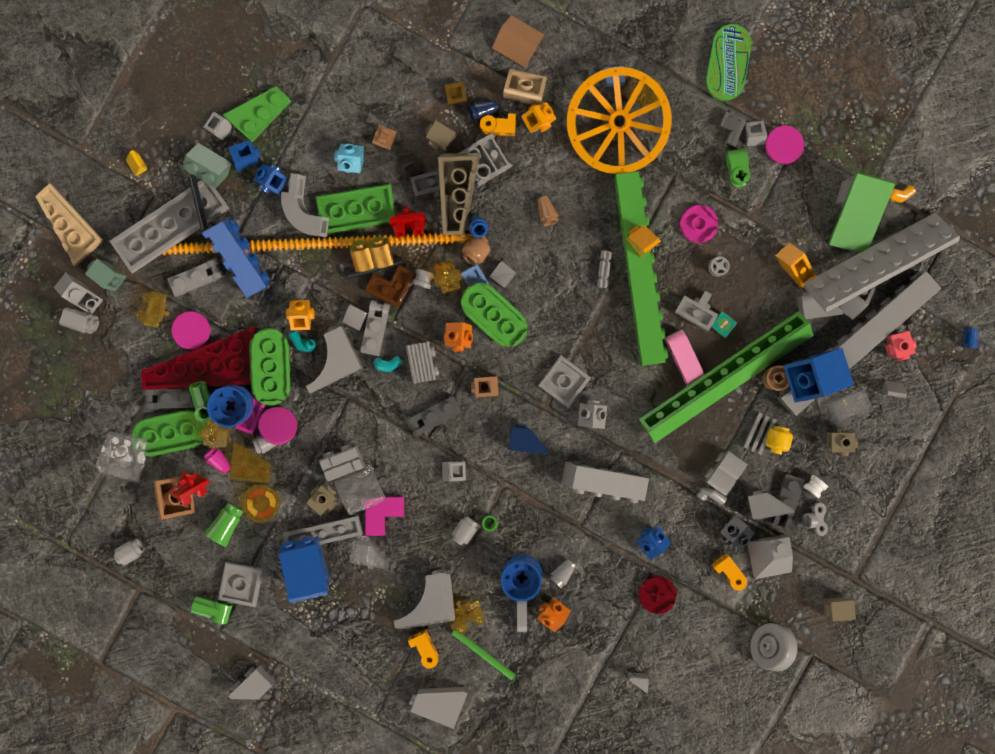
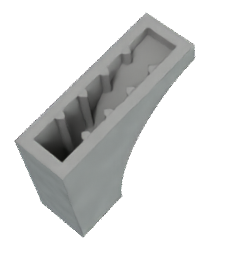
M332 326L327 329L328 333L324 334L327 343L326 364L318 378L306 386L309 393L324 388L363 368L342 326Z
M443 570L432 571V575L425 576V590L421 601L410 614L401 619L394 620L395 628L406 629L455 621L450 574L443 573Z

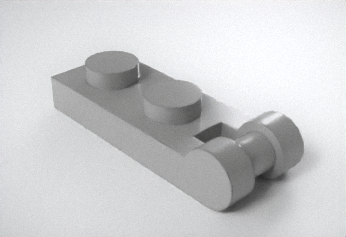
M212 259L207 263L168 278L174 296L178 297L225 277L223 271L219 269L218 259ZM211 268L213 274L209 276L207 270Z
M371 300L360 350L361 353L380 356L390 304H379L377 301ZM375 312H382V317H376Z

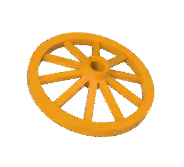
M627 67L608 68L586 79L573 95L567 114L568 135L577 154L593 168L612 174L634 172L650 164L665 147L672 125L670 104L660 85L647 74ZM612 76L616 111L594 87V84ZM619 76L637 78L640 81L623 110ZM647 84L659 100L629 114L642 88ZM588 90L611 114L610 116L578 108L581 99ZM660 106L662 107L663 128L632 121V119ZM576 114L609 121V123L578 135L576 130ZM618 116L625 118V123L621 127L616 125V118ZM630 127L661 134L657 144L650 153ZM608 129H612L594 157L584 149L580 142ZM618 132L619 166L600 162L599 159ZM624 132H626L645 156L643 159L629 165H625Z

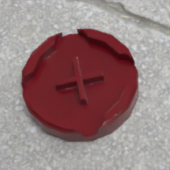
M653 575L646 578L638 590V598L641 605L650 613L663 614L668 612L676 602L677 591L675 586L668 578Z

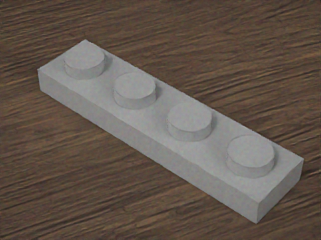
M358 515L285 532L283 535L285 542L299 541L307 536H318L320 544L363 535Z

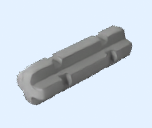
M610 251L601 252L600 259L602 261H600L598 288H607L608 285L607 278H609L611 263L609 260H611L612 255Z

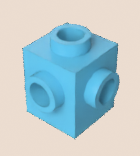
M340 144L339 151H335L334 156L337 170L347 173H361L364 160V146Z

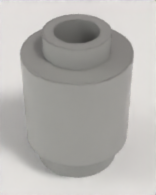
M465 516L452 532L453 540L460 545H463V543L468 544L477 531L478 523Z
M138 539L130 540L115 549L114 559L118 564L125 566L139 558L144 552V547Z

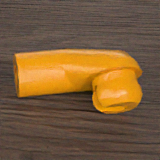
M909 185L903 191L894 188L889 200L902 203L916 193V190L912 185Z

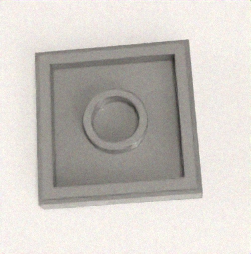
M560 355L538 386L569 408L591 377Z
M226 561L218 600L256 607L264 569Z

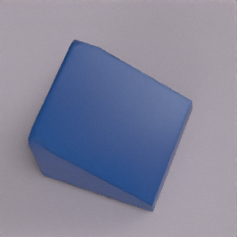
M969 328L964 330V348H978V329Z

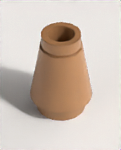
M548 196L538 198L540 222L544 226L558 222L557 217L559 215L548 199Z

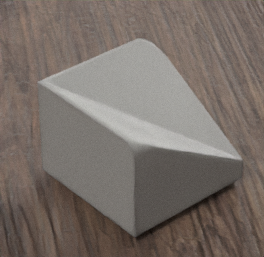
M501 261L489 277L502 288H505L516 275V272Z

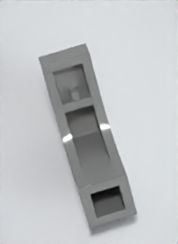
M291 173L288 180L289 193L281 192V203L285 216L299 231L309 235L327 237L329 218L312 215L304 205L303 196L306 176Z

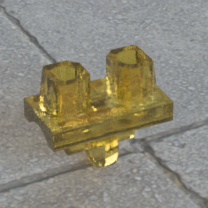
M151 291V293L145 292L142 300L144 303H147L146 311L140 310L138 312L137 319L142 321L143 325L158 328L163 316L170 315V312L165 311L167 295Z
M460 600L456 602L458 608L454 609L455 621H450L452 630L456 629L459 634H463L468 630L466 623L473 620L475 625L484 623L483 611L479 601L473 604L467 602L464 605Z

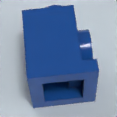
M251 140L228 147L237 173L241 172V169L259 164L257 158L261 156L257 146L253 147Z

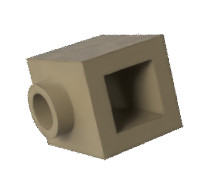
M438 121L430 124L425 132L427 134L426 139L429 141L428 145L436 150L440 148L447 152L456 137V132Z
M850 597L826 599L824 613L832 622L856 620L853 599Z

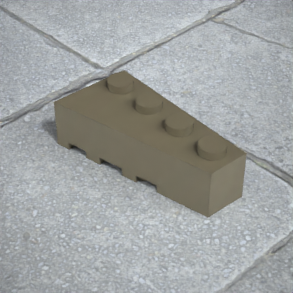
M480 153L441 154L438 157L443 235H462L466 230Z

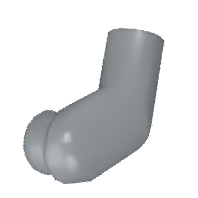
M702 487L697 493V497L705 501L707 497H710L720 505H723L727 500L724 495L715 489Z

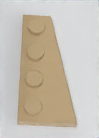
M49 183L35 196L46 217L49 218L53 226L52 228L59 236L63 248L70 256L73 266H77L104 241L52 184Z

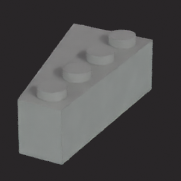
M565 461L561 484L572 488L574 493L584 494V491L591 492L590 495L602 497V494L609 495L608 498L620 500V497L627 498L626 501L638 503V500L645 501L649 478L619 471L614 472L603 468L597 469L583 464L578 466L572 462Z

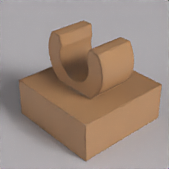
M378 125L372 144L391 151L397 132Z

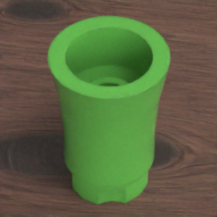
M228 502L204 532V535L214 542L227 547L231 535L241 519L243 510Z

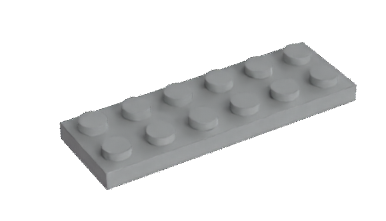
M203 180L198 182L206 220L209 223L227 211L229 207L214 187ZM191 188L110 240V243L132 274L200 229Z

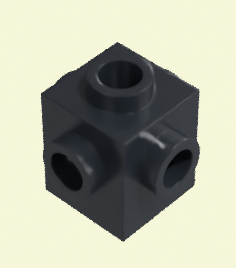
M736 515L730 522L724 525L720 532L725 537L723 541L731 548L736 546L739 550L746 546L755 534Z

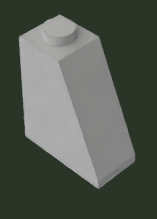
M468 688L419 689L417 695L413 693L409 705H412L410 712L454 729L468 694Z

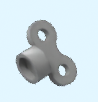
M815 503L812 508L813 513L803 515V525L807 529L814 528L816 535L824 536L828 532V526L824 522L826 506L823 503Z

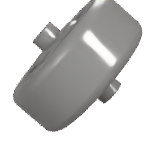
M774 623L764 624L753 634L750 644L751 655L759 667L770 671H783L790 667L796 658V638L792 631L783 625Z

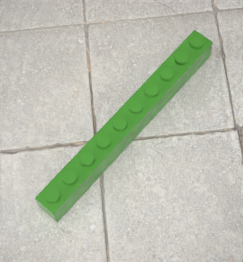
M639 171L616 174L614 181L640 366L666 363L665 359L668 358L667 348L663 347L665 331L660 326V321L663 320L662 311L658 309L657 302L660 301L659 291L655 290L657 274L652 269V264L655 263L654 254L649 250L640 257L627 240L630 236L628 232L637 225L639 228L643 225L649 226L648 214L644 212V207L647 206L646 196L642 195L641 188H644L643 176H639Z
M798 311L640 418L639 421L645 432L656 443L811 338L813 332L809 321Z

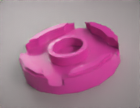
M783 125L776 127L769 133L765 143L768 157L775 163L783 165L793 163L801 156L804 149L802 135L791 126Z
M694 205L688 208L681 216L679 223L680 231L690 242L697 244L705 243L716 234L718 217L708 206Z
M193 311L184 312L173 322L172 336L175 342L182 348L189 350L198 349L204 346L210 339L211 327L209 321L201 313Z
M274 407L268 409L259 419V433L268 443L282 445L294 438L296 434L297 420L294 414L285 408Z

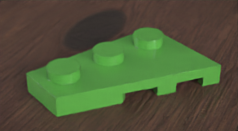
M276 86L227 112L224 116L253 142L291 100Z

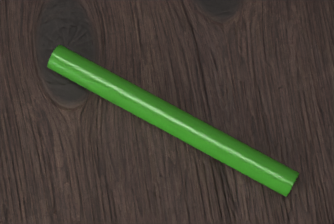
M456 628L451 632L452 636L507 678L513 680L516 675L514 672Z

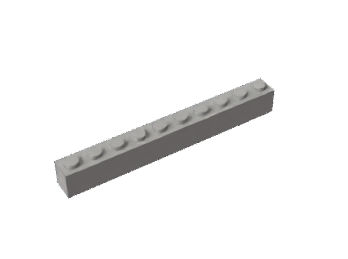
M927 271L914 273L909 278V283L899 286L894 291L896 294L893 297L884 299L877 311L874 309L866 315L867 319L862 324L861 322L857 323L851 329L853 332L848 336H842L837 341V346L826 351L843 348L850 369L941 290V287ZM789 386L779 392L781 395L777 397L789 413L795 416L815 400L811 399L795 403Z

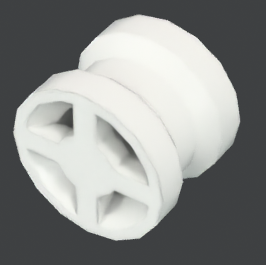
M812 475L811 481L803 487L819 499L821 492L826 490L828 486L818 477Z

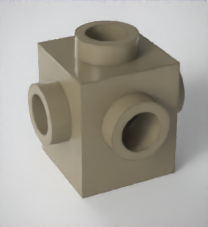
M838 428L837 432H827L828 452H837V456H849V452H855V448L858 446V439L855 433L849 432L848 428Z
M323 484L321 487L317 485L310 493L312 497L308 500L307 504L321 516L327 509L331 511L336 506L337 502L335 500L339 496L336 495L337 491L328 484L326 486Z

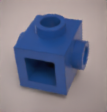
M262 164L257 170L253 181L259 184L258 188L264 192L269 193V191H272L279 195L288 178L280 173L281 169L272 164L270 167Z
M658 525L651 529L649 527L645 528L640 532L641 537L636 541L650 560L663 554L671 544V541Z

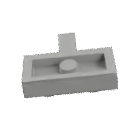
M707 291L704 292L701 299L695 298L694 301L684 296L675 311V314L707 332L718 314L709 310L711 306L707 303L712 294Z

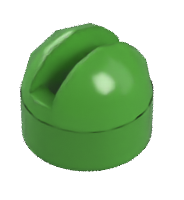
M486 516L482 521V526L486 531H494L498 527V520L494 516ZM493 519L494 523L490 528H488V525L491 523Z

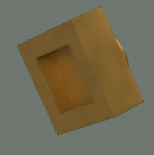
M464 81L445 85L448 105L467 102Z

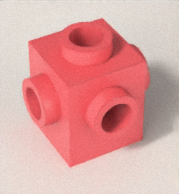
M903 331L886 337L887 345L885 348L891 359L898 358V361L909 359V355L916 353V342L911 337L910 331Z

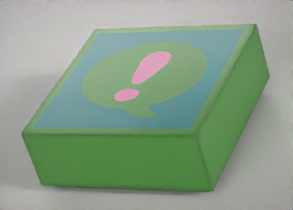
M721 311L711 328L723 338H726L737 322Z

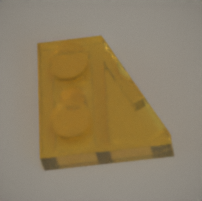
M233 443L231 480L270 483L272 463L239 443Z

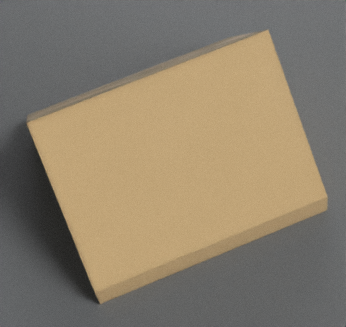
M510 69L504 87L503 98L531 105L537 102L541 104L547 77Z

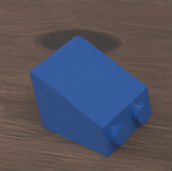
M843 348L826 351L783 365L795 403L825 397L854 385Z
M307 536L302 540L295 542L287 541L280 545L279 557L289 603L327 595L330 575L318 536Z

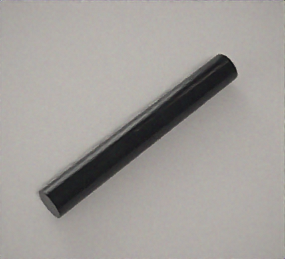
M191 176L188 178L200 229L201 232H204L208 229V224L196 176Z
M401 257L394 258L393 265L373 268L363 272L351 270L346 272L347 279L402 265L403 261Z

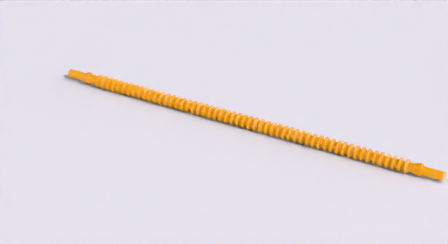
M465 232L462 235H442V233L440 235L436 233L434 235H431V233L426 235L423 233L422 236H415L413 234L409 236L407 234L404 237L396 238L392 235L390 237L384 235L383 238H388L390 246H393V244H396V246L398 244L402 246L407 244L409 246L410 243L414 246L415 243H418V245L429 243L431 245L433 242L435 245L437 242H440V244L443 242L446 244L448 242H451V244L460 242L462 244L473 235L465 234ZM369 235L367 238L365 236H362V238H359V236L348 238L346 236L345 239L342 236L340 239H337V237H334V239L331 237L329 239L325 237L320 239L318 237L317 240L314 237L312 240L309 238L298 240L296 238L295 241L292 238L290 241H287V239H284V241L281 239L279 241L268 239L267 242L264 239L262 242L251 240L249 242L250 247L248 248L252 252L255 249L258 252L260 249L263 251L274 249L276 251L278 248L280 251L282 248H285V250H288V248L291 250L293 248L304 250L305 247L308 250L310 247L313 249L315 247H318V249L329 247L331 249L332 246H335V248L346 246L348 248L356 241L370 242L376 236L373 235L372 238ZM185 242L184 245L182 243L174 245L164 252L163 255H166V253L169 255L174 253L176 255L177 252L181 255L183 252L185 254H188V252L199 254L200 251L204 254L205 251L207 253L211 251L215 253V251L211 247L213 244H210V242L206 244L204 242H201V244L198 242L193 244L191 242L190 245Z

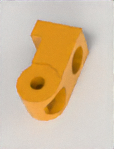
M508 113V119L494 118L493 116L486 115L480 121L481 130L487 135L493 133V135L515 136L516 114Z
M725 553L711 564L718 574L723 571L727 577L728 584L734 590L739 591L746 587V577L728 554Z
M424 629L410 636L408 643L411 648L417 647L422 657V665L425 668H434L438 663V653L427 630Z

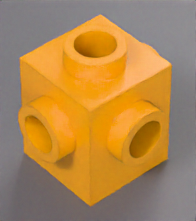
M547 102L533 104L528 108L529 111L521 116L530 133L538 130L544 132L556 120L553 110Z
M310 300L290 301L289 309H286V319L289 320L290 329L310 330L311 319L315 318V311L310 306Z

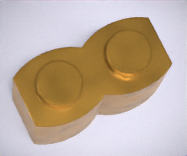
M375 237L370 242L359 240L350 245V254L356 272L393 265V255L388 238Z

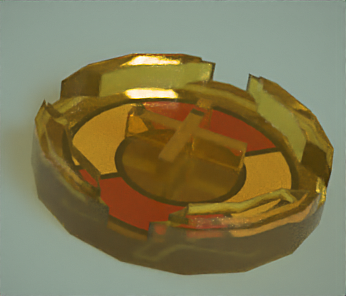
M259 484L252 486L245 492L242 497L241 506L248 519L253 522L263 523L276 516L280 509V498L275 489L268 485Z

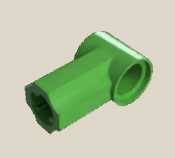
M200 381L191 384L189 390L195 407L194 416L199 422L205 423L211 418L209 414L204 413L201 409L207 410L210 394L206 382Z
M196 596L191 607V613L211 618V621L215 623L227 624L233 604Z

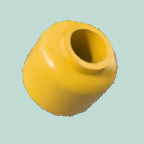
M774 426V428L768 430L765 445L771 448L770 452L782 455V451L787 452L790 450L793 434L789 432L790 429Z

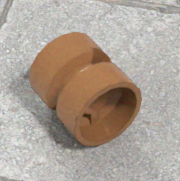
M769 366L762 372L761 382L767 389L779 391L788 388L789 383L783 366Z

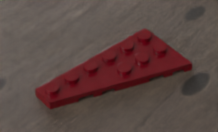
M251 327L142 370V390L187 388L191 384L200 381L206 382L207 386L251 384L249 346L252 337L256 334V327Z

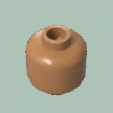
M471 236L462 248L463 258L472 265L484 262L490 252L488 240L484 237Z

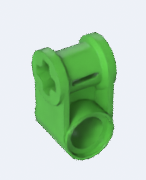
M747 149L726 151L730 182L736 188L743 187L750 178ZM738 174H740V177H744L742 181H740V178H736Z

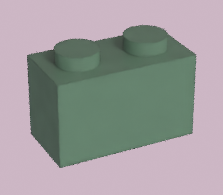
M198 143L185 155L183 169L212 187L217 188L228 176L231 162Z
M100 259L93 260L88 265V270L85 273L103 289L116 291L127 277L110 262Z

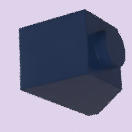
M515 423V427L511 426L509 450L548 454L547 448L534 432L527 428V424Z

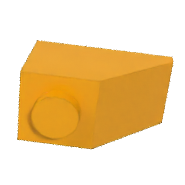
M637 225L628 232L630 236L627 240L640 257L661 242L645 225L641 228Z
M790 242L775 255L781 267L801 288L804 287L805 282L816 276L805 253Z

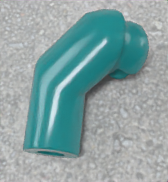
M297 331L289 334L297 350L305 352L314 350L316 346L314 340L302 339Z
M398 355L390 361H385L381 358H376L373 361L375 369L381 372H391L403 363Z

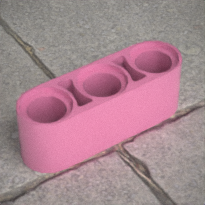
M680 330L665 337V342L686 386L704 376V372L685 332Z

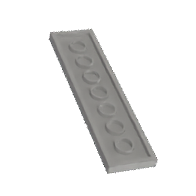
M933 213L804 283V288L827 313L959 241L960 236L936 213Z

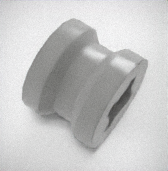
M716 257L708 264L709 273L715 277L722 276L728 272L730 264L726 258Z
M416 269L417 275L413 279L412 284L430 289V282L434 279L435 274Z

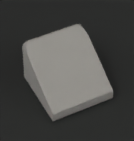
M213 112L203 128L219 139L224 140L233 124Z
M764 121L745 123L747 146L764 145L767 139Z
M349 305L342 322L360 331L368 313Z
M884 381L883 395L899 398L907 397V392L902 383Z
M465 461L442 462L443 481L466 480Z
M629 672L627 675L629 680L648 693L649 679L647 675Z

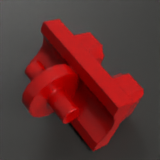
M404 206V212L397 213V216L389 217L391 230L394 231L396 238L406 236L405 230L413 229V235H423L424 227H426L424 212L408 211V207Z
M183 472L180 475L181 480L177 482L178 485L169 490L170 495L175 497L179 504L187 506L192 501L190 495L194 493L195 496L202 497L207 493L206 486L210 483L208 478H203L198 473L189 475V473Z

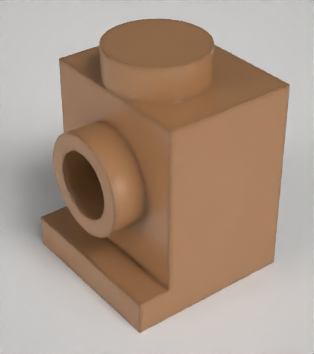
M497 376L474 378V382H471L472 394H475L476 397L499 396ZM483 383L488 384L486 391L481 389Z

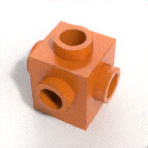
M463 322L446 323V332L444 334L445 346L451 347L452 351L463 352L464 348H471V342L473 341L472 325Z
M552 597L548 602L544 601L538 609L540 613L536 619L553 632H556L564 625L571 610Z

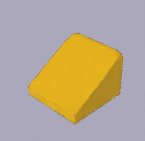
M131 150L126 161L133 174L138 176L148 168L139 153Z

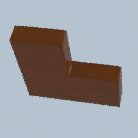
M398 265L390 282L372 274L364 291L399 308L416 273Z

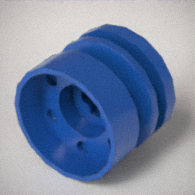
M227 385L214 391L207 403V411L211 420L225 428L235 427L246 421L254 408L250 392L239 385ZM231 402H236L235 408L229 407Z
M516 555L510 558L505 563L501 576V586L504 593L516 601H528L534 598L542 585V569L539 562L528 555ZM521 572H524V579H520Z

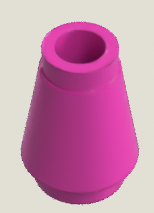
M215 446L203 457L206 463L223 474L227 473L232 467L221 450Z

